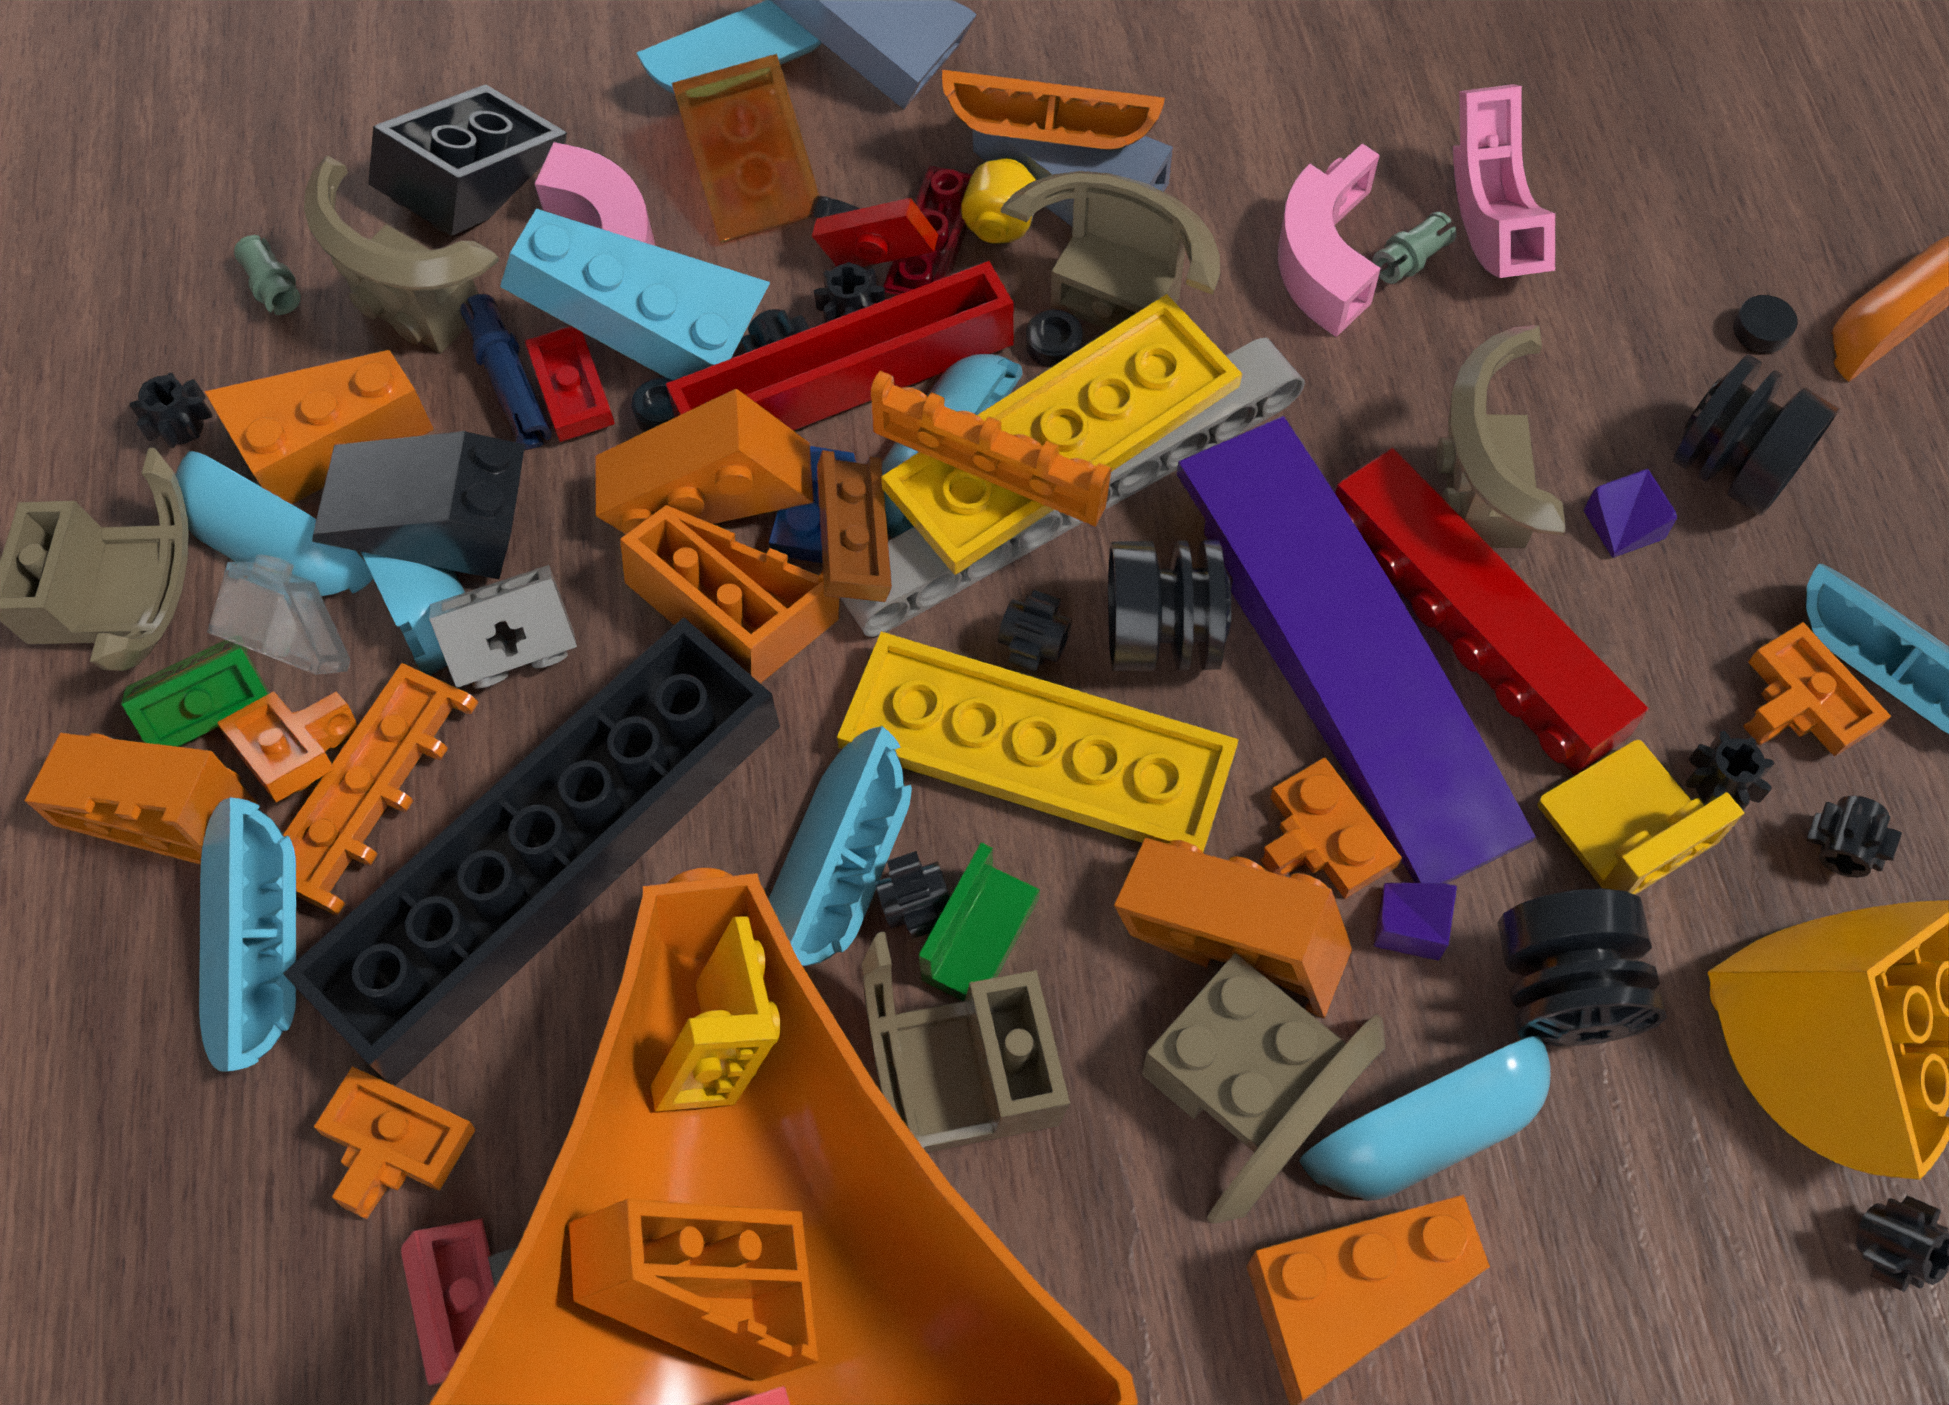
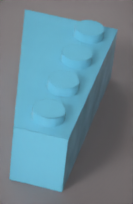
M536 208L509 254L500 287L660 375L676 380L731 359L770 282Z

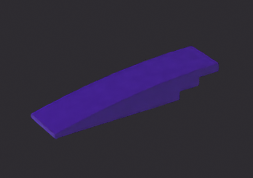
M1279 417L1178 461L1176 475L1206 520L1204 535L1208 540H1219L1224 566L1233 579L1231 593L1380 829L1402 857L1401 862L1415 883L1447 884L1533 842L1536 836L1433 652L1357 527L1285 417Z

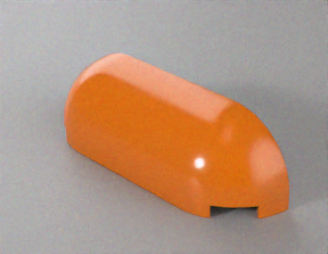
M942 70L943 91L955 114L970 128L981 133L1097 149L1123 148L1137 142L1153 128L1159 119L1165 102L1164 97Z
M1949 236L1927 247L1855 301L1838 319L1831 333L1833 334V343L1837 354L1834 365L1848 382L1949 306Z

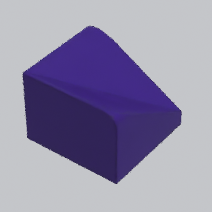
M1649 469L1596 487L1583 510L1612 558L1666 539L1677 520L1674 508Z
M1384 883L1373 946L1439 961L1449 945L1457 886L1446 883Z

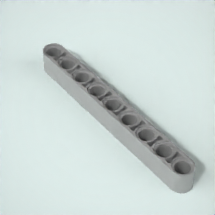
M1268 338L1256 339L1226 355L1243 374L1240 387L1112 471L1105 510L1176 471L1178 461L1236 437L1281 412L1300 395L1305 385L1304 379ZM1053 510L957 575L952 573L915 527L888 541L892 588L886 602L841 597L840 599L866 636H879L881 631L885 633L891 631L1078 526L1083 521Z

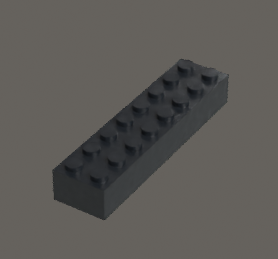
M683 617L282 974L375 1071L391 1085L396 1086L780 728L772 693Z

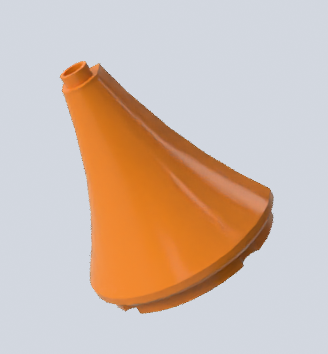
M696 868L674 876L666 884L643 886V895L622 981L572 1127L517 1250L451 1371L429 1405H726L785 1386L790 1405H1138L1132 1374L1044 1290L951 1186L876 1086L797 958L759 881L758 873L733 876L720 869ZM747 916L753 939L758 940L764 950L765 971L763 980L769 1002L776 1004L780 1016L778 1041L773 1045L758 1068L756 1075L752 1077L735 1105L655 1112L650 1085L688 1019L701 1014L696 981L733 917ZM625 1199L802 1211L819 1362L757 1381L574 1302L569 1223Z

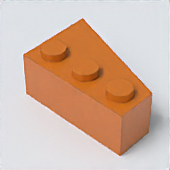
M390 350L204 391L260 486L290 504L324 488L334 445L423 436L434 430L415 388Z
M738 389L721 395L595 456L596 517L620 530L625 535L665 505L715 524L814 503L810 443Z
M668 505L662 507L620 538L625 584L672 624L675 625L683 617L686 618L760 684L839 620L840 597L825 596L823 570L820 575H816L788 563V555L770 548L766 554L735 541V533Z
M60 733L24 800L53 826L200 865L206 828L215 807L222 800L230 797L248 800L257 804L255 799L240 784L242 779L240 775L226 768L212 751L117 740L96 733H91L89 736Z

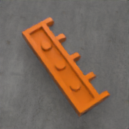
M882 371L876 375L871 387L874 433L1096 527L1106 508L1111 467L1101 463L1094 466L1092 463L1079 458H1066L1059 455V445L1046 441L1042 446L1029 436L1009 434L1001 430V421L989 416L984 421L972 412H957L945 407L944 397L931 392L927 397L917 389L895 386L892 375Z
M404 663L400 664L333 761L332 766L334 770L322 777L283 834V836L290 837L295 851L297 897L334 915L340 913L345 903L338 896L330 893L352 859L368 866L372 865L378 853L363 844V842L388 805L399 811L407 812L413 803V799L400 791L399 788L422 754L437 760L443 758L448 747L434 738V736L453 708L467 714H472L478 705V701L473 696Z

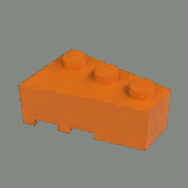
M1145 838L1114 904L1131 936L1205 968L1208 967L1211 959L1227 963L1236 953L1270 982L1307 997L1309 1001L1305 1010L1324 1019L1352 951L1332 889L1328 888L1320 880L1299 873L1286 877L1268 872L1256 862L1243 857L1233 856L1229 860L1210 856L1204 854L1196 846L1181 840H1171L1167 844Z
M1464 1195L1255 1251L1246 1267L1289 1405H1300L1338 1376L1472 1282L1490 1267Z
M625 1199L569 1223L574 1302L757 1381L819 1362L802 1211Z

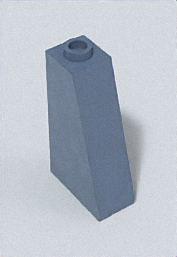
M771 0L902 109L909 105L960 46L977 16L971 9L954 0Z
M972 129L973 152L986 162L1005 158L1015 160L1023 164L1035 180L1053 174L1087 171L1111 173L1141 181L1163 192L1169 185L1173 147L1147 136L1129 146L1108 150L996 136ZM1074 198L1045 206L1072 226Z

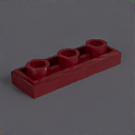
M929 165L915 204L939 234L935 250L928 254L894 260L883 285L885 300L950 276L967 230V225L962 218V201L973 174Z

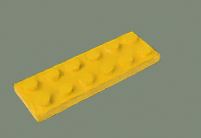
M1166 294L979 413L978 416L984 421L989 416L1001 421L1002 431L1012 435L1022 434L1029 436L1042 446L1046 441L1059 445V455L1066 458L1083 459L1094 466L1101 463L1111 467L1112 472L1239 388L1243 374L1173 299ZM918 452L881 476L884 492L954 575H957L1054 510L921 452Z
M882 631L837 735L838 747L843 749L861 733L883 726L895 737L901 747L895 749L904 769L1143 843L1145 838L1167 844L1171 840H1181L1196 846L1203 853L1239 741L1237 738Z

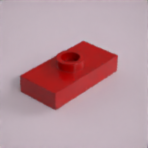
M911 198L818 218L812 232V238L836 266L851 262L861 267L932 253L935 250L939 235Z
M569 326L525 340L560 442L615 425L611 409L582 331Z

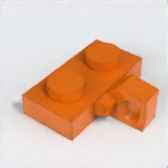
M1804 622L1758 649L1748 661L1769 685L1761 693L1768 703L1754 712L1756 715L1743 726L1760 746L1781 734L1788 727H1791L1799 737L1811 731L1828 751L1836 757L1881 728L1891 717Z
M273 691L217 722L227 742L275 803L294 792L307 788L313 781L333 771L334 768L326 751L344 742L358 727L351 709L337 691L296 712H291Z
M1326 757L1273 787L1270 798L1285 817V820L1279 826L1284 835L1263 849L1265 853L1260 862L1268 872L1285 876L1306 863L1312 873L1323 869L1344 899L1398 867L1402 857Z
M353 1066L314 1126L322 1136L347 1147L341 1163L348 1167L349 1170L332 1198L342 1208L365 1219H368L386 1192L387 1186L398 1191L405 1182L406 1176L440 1191L476 1130L470 1121Z

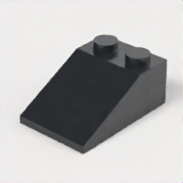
M485 84L374 125L368 185L391 198L394 203L406 207L432 223L436 229L452 236L488 220L544 164L553 143L564 144L566 142L567 132Z
M461 431L334 445L312 542L500 580L512 532L525 444Z

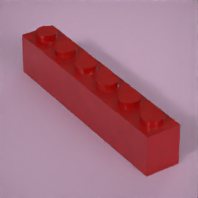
M990 261L668 382L666 387L673 413L677 417L734 389H738L794 431L871 401V387L876 375L880 371L892 375L894 385L904 388L943 373L952 364L968 356L992 354L1014 345V302Z
M1394 448L1383 453L1337 484L1335 491L1337 498L1357 527L1391 584H1394L1411 602L1412 608L1420 621L1428 627L1435 628L1452 645L1459 662L1468 670L1477 672L1495 691L1500 705L1512 716L1520 717L1538 736L1541 747L1551 759L1558 763H1563L1574 775H1577L1633 734L1649 708Z

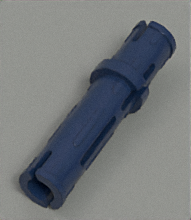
M477 294L471 296L467 300L474 314H472L469 305L466 303H462L460 312L474 341L472 351L477 364L480 366L483 364L487 370L494 391L510 424L515 442L525 444V449L540 447L544 442L538 430H540L543 439L546 440L551 438L552 431L542 414L527 375L518 357L520 347L517 339L512 332L509 334L506 330L495 299L491 295Z

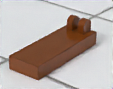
M822 450L817 464L824 594L825 596L886 602L892 588L885 499L881 480V458L869 456L867 464L835 460L834 451Z

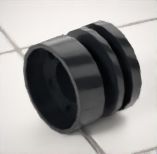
M1748 354L1730 372L1719 378L1698 404L1685 425L1682 441L1672 461L1687 469L1704 449L1710 451L1711 454L1698 477L1707 482L1716 476L1728 463L1736 467L1738 470L1730 484L1727 495L1762 516L1802 466L1837 416L1840 408L1807 388L1797 392L1783 407L1773 402V399L1781 385L1783 374L1776 370L1772 371L1757 390L1754 391L1749 386L1758 373L1762 362Z
M1202 540L1200 542L1197 568H1192L1188 541H1176L1172 552L1170 569H1159L1158 557L1153 541L1111 542L1108 561V632L1112 671H1154L1158 660L1160 643H1171L1172 655L1177 670H1189L1193 642H1197L1199 661L1202 670H1221L1225 643L1231 626V587L1229 576L1224 567L1219 540Z
M1612 889L1566 891L1520 903L1504 912L1497 922L1505 965L1509 972L1524 976V978L1516 981L1510 989L1511 1001L1515 1007L1520 1008L1514 1019L1517 1034L1521 1040L1539 1036L1544 1045L1547 1046L1594 1045L1644 1033L1659 1026L1667 1018L1661 993L1654 991L1660 985L1656 967L1643 961H1637L1653 948L1641 897L1627 891Z

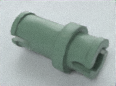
M1439 211L1433 212L1426 220L1409 232H1398L1386 241L1384 249L1376 252L1372 259L1373 263L1378 267L1386 262L1388 263V267L1379 273V277L1384 282L1395 284L1403 276H1413L1423 269L1426 259L1444 246H1448L1455 241V226L1450 227L1440 235L1436 233L1452 221L1450 217Z
M249 235L242 238L234 248V256L249 276V288L255 299L263 303L270 313L274 309L276 315H283L293 311L298 306L301 295L296 288V279L289 267L278 262L268 241L264 237L262 240H260L259 235Z

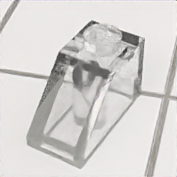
M256 555L254 562L227 563L207 633L315 675L348 671L351 659L315 582L292 574L293 564L267 555Z

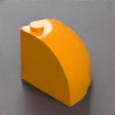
M1949 900L1882 905L1810 920L1765 936L1744 947L1708 971L1711 1002L1718 1011L1724 1037L1737 1071L1757 1102L1786 1132L1825 1158L1848 1168L1872 1175L1920 1180L1931 1169L1949 1141V1117H1945L1949 1106Z

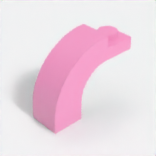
M1511 84L1459 91L1460 145L1453 146L1454 175L1461 217L1473 252L1481 265L1498 278L1555 271V213L1543 209L1536 204L1529 191L1522 159L1521 86Z
M554 142L535 181V187L543 211L656 246L642 194L631 177L621 167L600 154L583 148Z
M1361 144L1346 159H1336L1325 173L1312 164H1309L1301 172L1289 192L1279 238L1278 264L1286 289L1298 307L1309 318L1335 337L1371 305L1381 269L1348 246L1335 228V225L1371 192L1379 154L1364 144Z

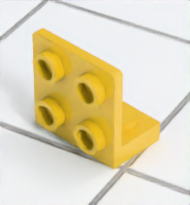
M1641 740L1632 741L1545 793L1537 803L1541 812L1602 889L1627 891L1634 895L1718 844L1744 815V811L1728 792L1705 806L1699 798L1691 800Z
M747 916L733 917L696 981L701 1014L688 1019L650 1085L655 1112L735 1105L752 1077L756 1075L758 1068L773 1045L778 1041L780 1016L776 1004L769 1002L763 980L765 971L764 950L762 944L758 940L753 939Z

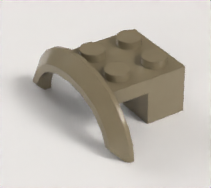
M326 155L312 171L305 189L304 211L311 233L323 250L332 257L331 261L334 267L345 277L352 291L349 294V298L361 313L370 319H376L379 316L392 324L398 334L409 343L417 345L421 342L441 354L467 328L460 312L462 303L468 304L472 314H474L467 300L469 297L479 294L473 278L484 274L499 261L498 256L476 241H459L446 248L430 250L387 224L370 240L362 237L344 223L335 211L336 191L348 170L344 164Z
M1075 171L1053 174L1033 181L1016 191L1001 207V213L1027 222L1034 213L1043 207L1065 199L1074 198L1072 238L1051 271L1050 307L1066 311L1079 319L1107 330L1116 327L1166 294L1175 303L1178 302L1185 250L1190 262L1186 285L1213 295L1220 278V254L1212 233L1202 219L1177 198L1141 181L1100 172Z
M1539 325L1511 328L1493 335L1474 349L1461 366L1451 394L1448 418L1449 434L1447 438H1440L1437 445V470L1440 474H1446L1448 488L1444 489L1442 498L1491 548H1526L1533 531L1563 536L1565 533L1563 503L1551 493L1536 487L1528 415L1486 414L1487 388L1491 377L1515 358L1527 354L1540 353L1542 343Z
M148 448L142 475L148 481L153 492L160 526L101 527L76 501L18 502L0 560V622L26 644L95 643L90 662L103 670L124 671L139 665L157 645L173 618L182 592L188 560L189 529L183 494L176 475L155 448Z
M885 932L877 933L862 961V979L879 1087L882 1094L924 1150L928 1153L1059 1126L1070 1105L1037 970L970 982L965 1001L895 1014L891 977L892 963Z
M1236 953L1147 1051L1142 1075L1190 1117L1195 1119L1204 1109L1254 1152L1209 1213L1207 1220L1212 1224L1243 1218L1247 1215L1277 1174L1364 1070L1386 1048L1383 1018L1380 1015L1375 1014L1345 1043Z

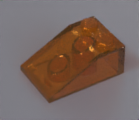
M777 54L671 83L720 244L809 219L808 215L813 199L820 195Z

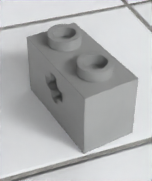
M549 565L430 604L429 620L456 688L472 683L473 688H484L494 685L508 677V670L531 663L533 668L550 666L565 659L568 656L567 650L577 647L572 625ZM506 621L510 629H515L516 638L505 641L501 633H496L495 624Z

